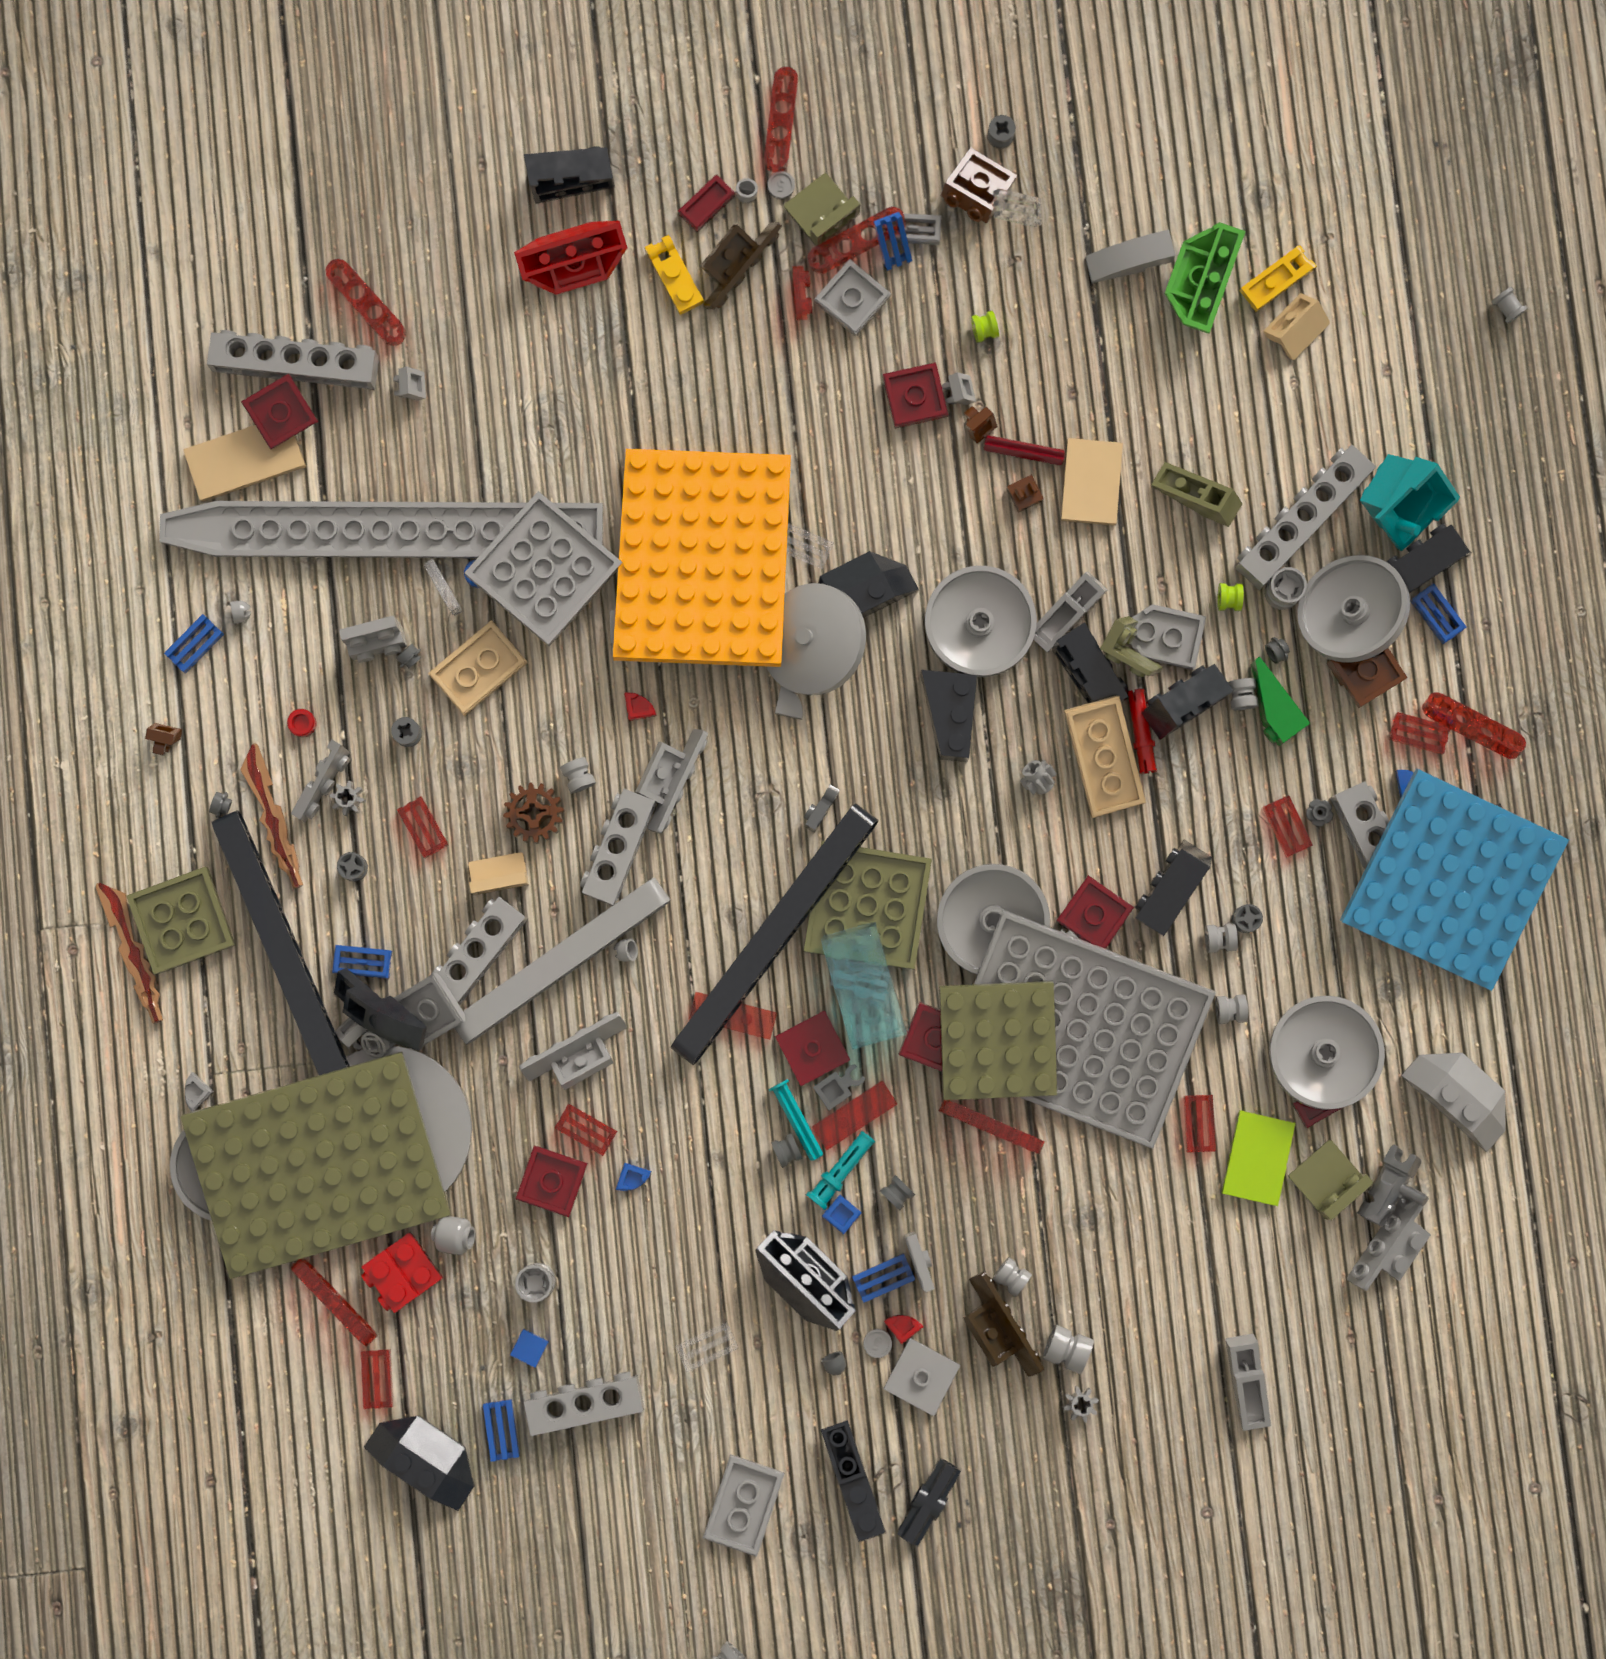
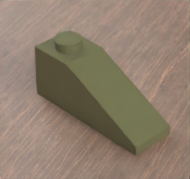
M1164 462L1151 484L1156 490L1205 518L1227 527L1231 525L1243 504L1234 489L1167 462Z

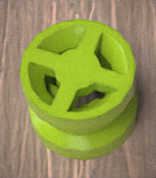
M988 311L981 317L978 315L971 316V325L977 343L983 342L988 337L993 339L999 337V328L993 311Z
M1219 583L1217 593L1218 611H1225L1227 608L1242 611L1244 598L1243 584L1236 583L1234 586H1228L1226 583Z

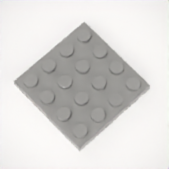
M538 491L464 573L466 577L546 645L550 646L617 572L622 561Z

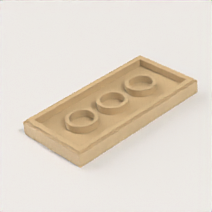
M256 425L183 449L201 502L306 467L296 435L270 450Z
M1116 695L1064 710L1091 817L1095 818L1146 803L1120 697Z

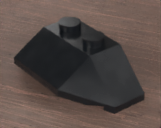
M871 551L821 575L818 581L819 584L829 585L846 593L856 603L863 618L919 591L907 565Z
M773 1230L755 1249L764 1280L805 1321L838 1331L856 1311L855 1305L852 1302V1293L847 1276L807 1236L781 1233L780 1231Z
M419 1415L380 1422L364 1446L382 1467L431 1500L459 1511L475 1486L466 1447Z

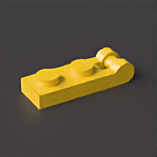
M666 235L661 238V242L655 245L651 243L645 246L644 249L679 315H682L703 304L704 300L677 252L671 237ZM667 251L670 257L661 262L658 255Z
M1301 245L1295 247L1241 287V294L1255 312L1300 279L1310 274L1317 267L1313 260L1309 261L1304 255L1305 250ZM1295 261L1300 268L1295 270L1291 262Z

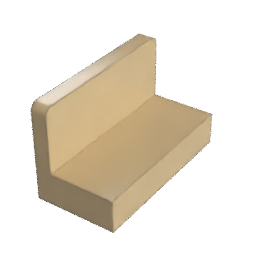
M1300 293L1263 332L1267 339L1281 344L1287 356L1295 360L1330 324V321L1318 300Z
M522 852L468 863L471 877L469 885L473 895L529 885L524 854Z

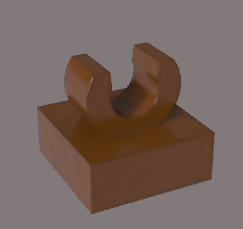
M971 406L964 412V415L968 417L966 427L969 436L976 444L998 427L994 414L988 407L978 412L975 407Z
M1032 474L1008 485L1006 488L1018 513L1044 500Z
M154 723L147 728L145 739L155 741L153 753L164 756L165 752H169L170 745L181 740L182 729Z

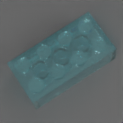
M876 921L822 936L823 951L852 1049L907 1035V1027Z

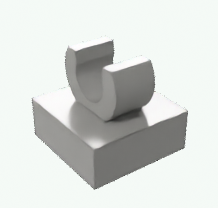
M410 367L399 368V375L393 377V381L399 383V391H394V395L417 401L426 399L424 372Z
M957 372L948 376L949 382L944 383L942 389H951L952 396L945 399L946 403L969 405L976 402L970 375Z
M348 1018L335 1032L348 1048L353 1045L354 1048L360 1050L362 1046L357 1039L368 1032V1030Z

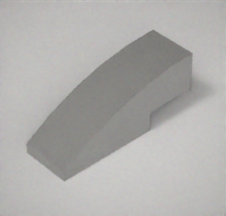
M1168 229L1101 249L1087 255L1085 259L1091 283L1145 272L1146 268L1172 263L1175 258V252Z
M1085 572L1037 622L1033 640L1046 652H1049L1056 640L1067 634L1108 589L1090 572Z
M1254 1334L1225 1338L1232 1383L1243 1431L1271 1426L1265 1376L1261 1368L1259 1346Z

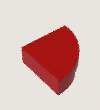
M632 692L624 693L629 721L657 716L653 705L645 697Z
M895 1315L884 1320L901 1344L924 1327L918 1320L907 1315Z

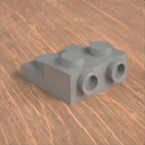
M394 615L339 630L341 640L347 646L349 657L353 660H358L359 663L371 661L374 659V655L385 653L386 656L400 653L401 648L407 647L402 625Z

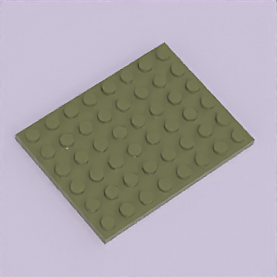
M403 1051L180 1116L230 1279L447 1217L451 1214Z

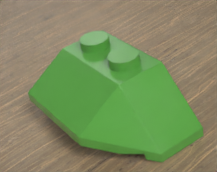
M1219 222L1182 243L1164 294L1183 325L1208 334L1210 333L1246 231Z

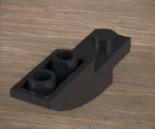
M347 968L337 972L334 994L344 1002L342 1012L366 1030L390 1042L417 1051L423 1049L427 1030L426 1025L392 996L383 999L379 997Z
M848 1420L821 1429L858 1542L860 1543L885 1534L886 1531Z

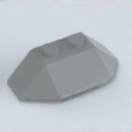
M1465 1054L1418 1055L1401 1074L1403 1079L1485 1152L1505 1132V1090Z

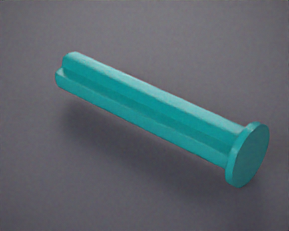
M786 1079L768 1090L769 1092H774L809 1160L814 1161L820 1158L823 1152L786 1084L789 1080Z

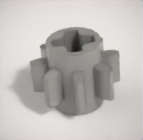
M1034 760L1024 767L1022 773L1025 777L1020 782L1032 795L1035 793L1045 794L1053 788L1055 782L1052 777L1057 773L1045 760L1041 762Z
M348 781L347 786L344 787L337 783L336 787L338 790L336 794H330V797L337 802L332 808L338 810L342 807L344 816H348L349 810L360 813L358 806L360 803H366V800L360 798L359 795L362 793L363 788L357 787L353 790L352 781ZM349 793L354 799L353 801H348L346 805L342 798L343 796H348Z
M1075 1386L1074 1394L1065 1393V1396L1069 1399V1404L1064 1405L1063 1409L1073 1411L1070 1417L1071 1420L1074 1421L1077 1416H1081L1083 1421L1087 1422V1415L1090 1413L1097 1415V1412L1093 1409V1404L1098 1403L1099 1399H1090L1091 1389L1089 1387L1084 1393L1080 1392L1078 1386ZM1079 1397H1082L1084 1401H1088V1404L1084 1405L1083 1411L1074 1407L1078 1403Z

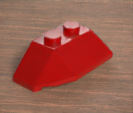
M620 221L588 222L539 237L515 251L514 255L522 280L557 295L607 280L628 247Z

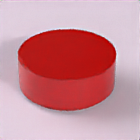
M306 709L294 710L287 719L288 729L297 737H308L316 729V718Z

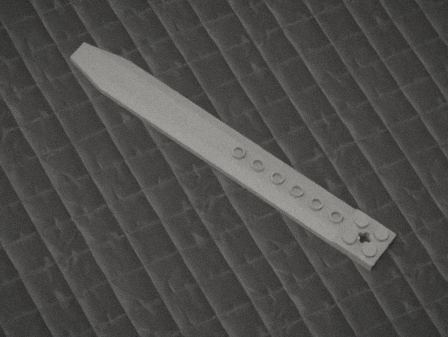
M213 501L160 514L159 542L215 557L478 558L527 503ZM553 503L603 545V503Z

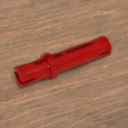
M1135 689V692L1133 690L1127 692L1135 737L1133 749L1137 750L1139 773L1149 774V771L1151 773L1157 772L1153 747L1156 745L1155 740L1151 738L1150 725L1141 714L1147 708L1145 690Z

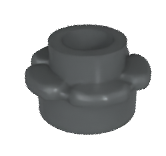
M1272 637L1271 641L1265 645L1268 657L1275 664L1288 660L1287 654L1290 653V649L1283 639L1278 640Z
M413 644L409 645L396 657L400 662L399 667L404 665L408 668L412 667L421 659L418 655L421 649H417Z
M216 792L212 799L209 813L215 814L216 818H220L222 814L227 815L230 810L232 800L228 798L227 792L224 794Z
M1315 799L1311 801L1309 808L1306 809L1307 819L1315 826H1324L1325 823H1329L1333 819L1332 805L1326 800L1320 801ZM1321 810L1322 815H1318L1317 811Z

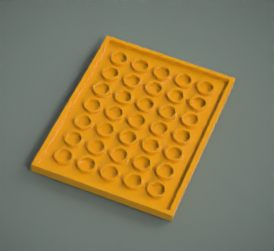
M626 449L619 560L622 561V564L618 567L613 661L781 667L791 455Z

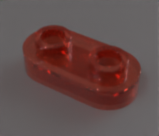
M803 265L792 266L796 321L807 320V314H812L811 297L806 298L805 288L810 287L809 270L804 271Z

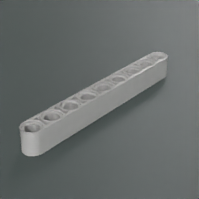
M656 878L647 881L464 1010L465 1021L454 1027V1029L466 1045L470 1044L662 909L671 899Z

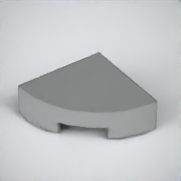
M781 686L775 714L802 720L803 708L799 698L794 692Z
M194 1072L189 1075L185 1084V1101L191 1112L196 1111L214 1092Z

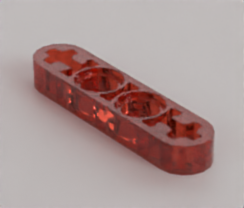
M788 66L779 68L775 72L764 160L766 168L774 173L784 171L787 168L790 156L798 91V74L793 68ZM787 75L790 78L787 93H782L783 82L781 80ZM787 101L791 105L790 110L786 113L778 112L775 108L777 102ZM784 127L788 132L786 137L783 139L775 138L772 135L774 128ZM775 146L780 147V158L784 159L779 160L778 164H773V159H771L775 156Z
M897 207L886 208L815 246L810 250L807 258L811 269L816 273H826L847 262L849 259L851 260L879 245L877 234L872 240H865L861 236L863 230L868 227L875 229L873 221L897 212L901 214L905 227L906 219L903 211ZM885 224V226H882L885 230L884 237L886 241L889 239V235ZM893 226L896 236L898 234L897 226ZM843 240H848L852 243V248L847 253H841L837 250L838 244ZM830 247H832L833 252L837 258L833 259L832 255H829ZM819 254H821L822 257H825V263L823 265H820L819 262H816V256Z
M342 259L330 261L326 266V275L332 285L386 344L391 346L401 344L405 339L406 332L398 318L346 261ZM335 268L343 269L345 277L349 280L346 284L338 275L335 276L333 271ZM354 286L364 288V294L359 299H353L349 295L350 290ZM372 306L382 308V314L377 319H371L367 316L368 309ZM385 321H387L392 329L398 327L396 330L398 335L396 337L388 336L389 333L383 325Z
M1431 693L1422 705L1423 712L1430 719L1506 758H1518L1526 747L1525 738L1518 732L1442 693ZM1456 715L1463 716L1467 723L1460 722ZM1481 728L1488 729L1492 736L1485 735Z
M943 1099L938 1110L943 1114L1039 1155L1045 1141L950 1100Z
M305 1258L298 1259L291 1266L294 1274L364 1346H368L378 1337L375 1330Z

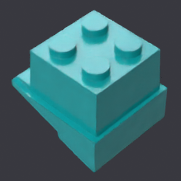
M1388 454L1383 463L1377 468V472L1369 486L1364 489L1360 502L1377 525L1385 531L1396 548L1403 551L1433 521L1438 522L1458 502L1460 496L1438 463L1419 457L1410 460Z

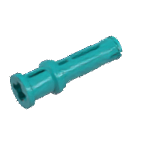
M861 1131L829 1172H823L819 1183L811 1192L808 1191L805 1195L822 1209L826 1210L828 1201L837 1191L843 1189L842 1182L875 1141L865 1132Z

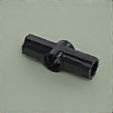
M939 1458L925 1484H921L910 1504L911 1508L898 1528L897 1535L917 1547L919 1546L933 1520H937L948 1500L947 1495L951 1488H953L958 1476H960L961 1470L947 1460Z

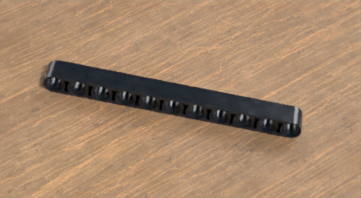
M856 803L848 810L671 1045L673 1051L692 1065L699 1061L878 823L877 818Z
M236 810L212 821L216 837L318 1075L350 1067L243 816L239 810Z

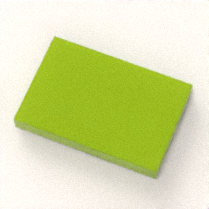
M1239 1110L1221 1193L1278 1206L1296 1123Z

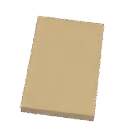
M1067 439L1061 521L1116 526L1123 443Z
M491 620L428 674L459 711L466 716L528 664V662Z

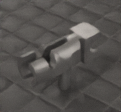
M1392 1145L1383 1160L1385 1164L1371 1190L1368 1192L1373 1196L1374 1202L1368 1203L1364 1201L1357 1212L1360 1216L1380 1227H1383L1396 1210L1395 1204L1399 1198L1403 1199V1197H1406L1421 1206H1424L1428 1201V1196L1406 1185L1410 1178H1414L1421 1165V1159L1411 1154L1405 1162L1401 1163L1403 1151L1396 1145Z

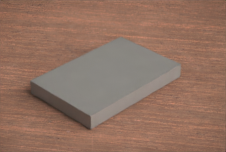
M730 1454L703 1539L757 1557L785 1472Z

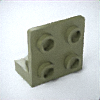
M827 173L822 174L784 205L785 210L817 248L860 215V203L854 196L848 199Z
M1130 616L1116 619L1100 648L1106 652L1105 657L1118 664L1121 661L1131 666L1129 670L1132 673L1143 678L1145 675L1151 676L1160 673L1163 668L1162 666L1125 646L1126 643L1131 644L1138 631L1135 629L1138 621Z
M1327 1140L1288 1175L1289 1179L1323 1218L1327 1220L1334 1219L1374 1183L1367 1174H1361L1332 1140Z

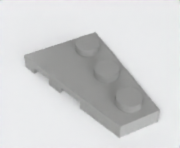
M332 739L327 746L332 751L328 757L320 760L315 768V776L317 777L315 782L310 781L306 785L291 812L292 815L303 822H306L308 818L312 819L316 815L320 807L318 802L323 794L327 796L335 784V781H333L338 771L342 772L350 761L348 757L350 752Z

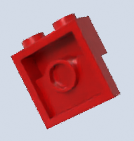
M411 1232L361 1266L364 1270V1273L361 1274L364 1282L370 1288L373 1286L377 1288L381 1294L378 1297L379 1303L386 1311L391 1309L394 1313L444 1278Z

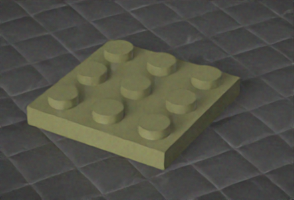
M206 866L126 896L154 975L236 946L209 868Z

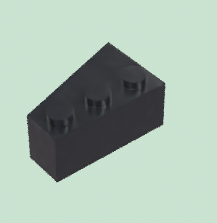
M593 146L587 149L523 154L535 204L615 188L607 147Z
M1444 523L1430 532L1432 535L1430 539L1424 543L1419 539L1406 548L1408 551L1406 555L1400 559L1395 555L1386 561L1400 574L1408 588L1409 594L1441 572L1449 569L1462 558L1472 554L1452 524L1448 527Z
M1085 622L1056 640L1052 651L1087 703L1116 695L1120 697L1121 703L1128 698L1126 693L1128 687L1120 677L1117 678L1112 669V663L1101 651Z
M1215 664L1208 668H1205L1204 665L1200 666L1189 674L1191 676L1190 679L1185 682L1182 679L1178 680L1168 687L1169 692L1164 695L1158 693L1146 702L1148 707L1141 714L1159 740L1185 725L1233 692V689Z
M921 670V682L924 688L939 759L968 762L977 675Z
M1183 839L1178 849L1173 848L1165 862L1168 864L1164 871H1158L1150 883L1153 888L1148 896L1143 894L1134 908L1138 910L1135 918L1165 936L1210 869L1212 857Z

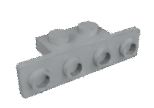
M693 729L683 752L663 742H658L635 791L658 803L647 827L648 830L661 834L671 822L670 814L683 796L682 788L695 770L694 763L696 758L705 749L706 737L708 735L706 731Z
M619 1012L606 1015L594 1025L580 1029L574 1036L563 1042L553 1044L550 1049L543 1053L531 1056L523 1064L519 1065V1068L528 1081H532L553 1069L560 1085L566 1090L614 1063L603 1041L623 1031L627 1026Z
M1406 1197L1400 1199L1395 1206L1396 1210L1369 1243L1348 1275L1347 1280L1362 1290L1367 1291L1382 1269L1392 1278L1400 1281L1431 1235L1414 1221L1424 1206Z

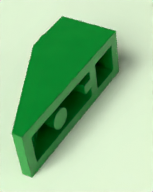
M1259 656L1251 663L1253 678H1256L1257 687L1255 690L1259 702L1261 722L1265 728L1263 732L1272 744L1276 742L1280 746L1308 726L1310 722Z

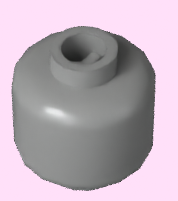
M443 1217L431 1230V1240L435 1242L436 1249L442 1253L462 1255L468 1249H471L475 1242V1228L465 1218Z

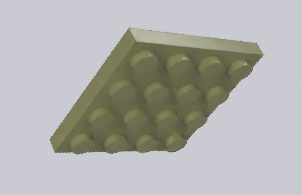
M860 847L809 914L803 952L825 955L822 947L824 944L827 956L914 970L932 859Z
M1053 981L939 986L944 1100L1057 1095Z

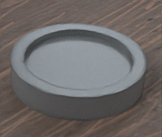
M778 171L770 176L768 191L774 198L786 199L793 194L795 182L789 173Z
M873 1329L864 1338V1349L871 1357L882 1358L891 1350V1337L882 1329Z

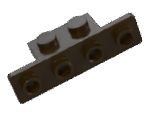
M770 222L755 241L740 226L733 224L700 265L719 284L704 302L703 306L706 309H719L725 304L728 299V292L743 282L746 270L750 266H755L762 258L761 252L767 245H772L778 239V231L782 227L779 222Z
M981 1272L971 1277L969 1281L983 1304L964 1316L963 1320L991 1366H998L1014 1354L1028 1377L1043 1372L1045 1369L1041 1364L1039 1354L1030 1346L1026 1339L1025 1331L1016 1323L1009 1305L1002 1300L997 1292L993 1279L986 1272Z

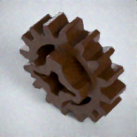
M529 782L527 790L521 785L518 786L520 792L518 795L512 792L509 794L513 799L512 803H504V806L510 809V811L504 813L503 817L511 819L506 827L508 829L516 828L513 835L517 838L523 834V841L526 843L530 837H533L536 844H539L541 836L547 841L550 840L548 833L552 831L557 834L559 831L555 827L556 823L563 824L564 822L563 819L558 817V814L565 812L564 808L557 807L562 801L561 798H552L555 791L551 788L545 792V785L542 783L538 789H535L532 782ZM538 795L546 798L551 806L539 803ZM526 797V803L521 808H517L520 801ZM535 806L538 811L542 812L537 814L536 819L533 820L530 815L525 814L532 812V807ZM546 818H551L549 824L542 829L541 824ZM517 820L529 823L530 831L523 829Z

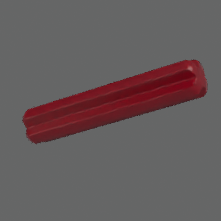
M990 435L986 436L984 442V450L987 452L1059 466L1064 462L1065 451L1062 449Z

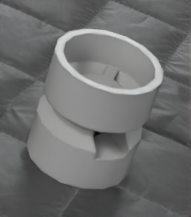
M1292 567L1282 568L1267 582L1264 589L1265 598L1273 608L1287 610L1304 596L1307 589V581L1299 570Z
M534 1263L526 1266L518 1273L515 1281L516 1291L519 1296L527 1302L534 1303L548 1297L553 1292L556 1284L554 1272L543 1263Z
M1055 1325L1047 1341L1043 1359L1054 1364L1064 1362L1066 1369L1081 1374L1088 1362L1094 1340L1081 1334L1073 1337L1070 1330Z

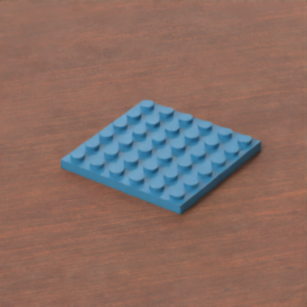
M1416 768L1340 921L1492 991L1569 839Z

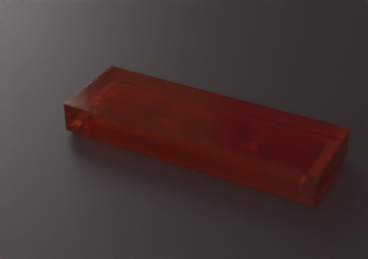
M695 993L689 1019L692 1018L707 998V994ZM741 1004L724 1028L771 1040L777 1012Z
M882 1080L813 1125L812 1128L826 1150H828L898 1103Z

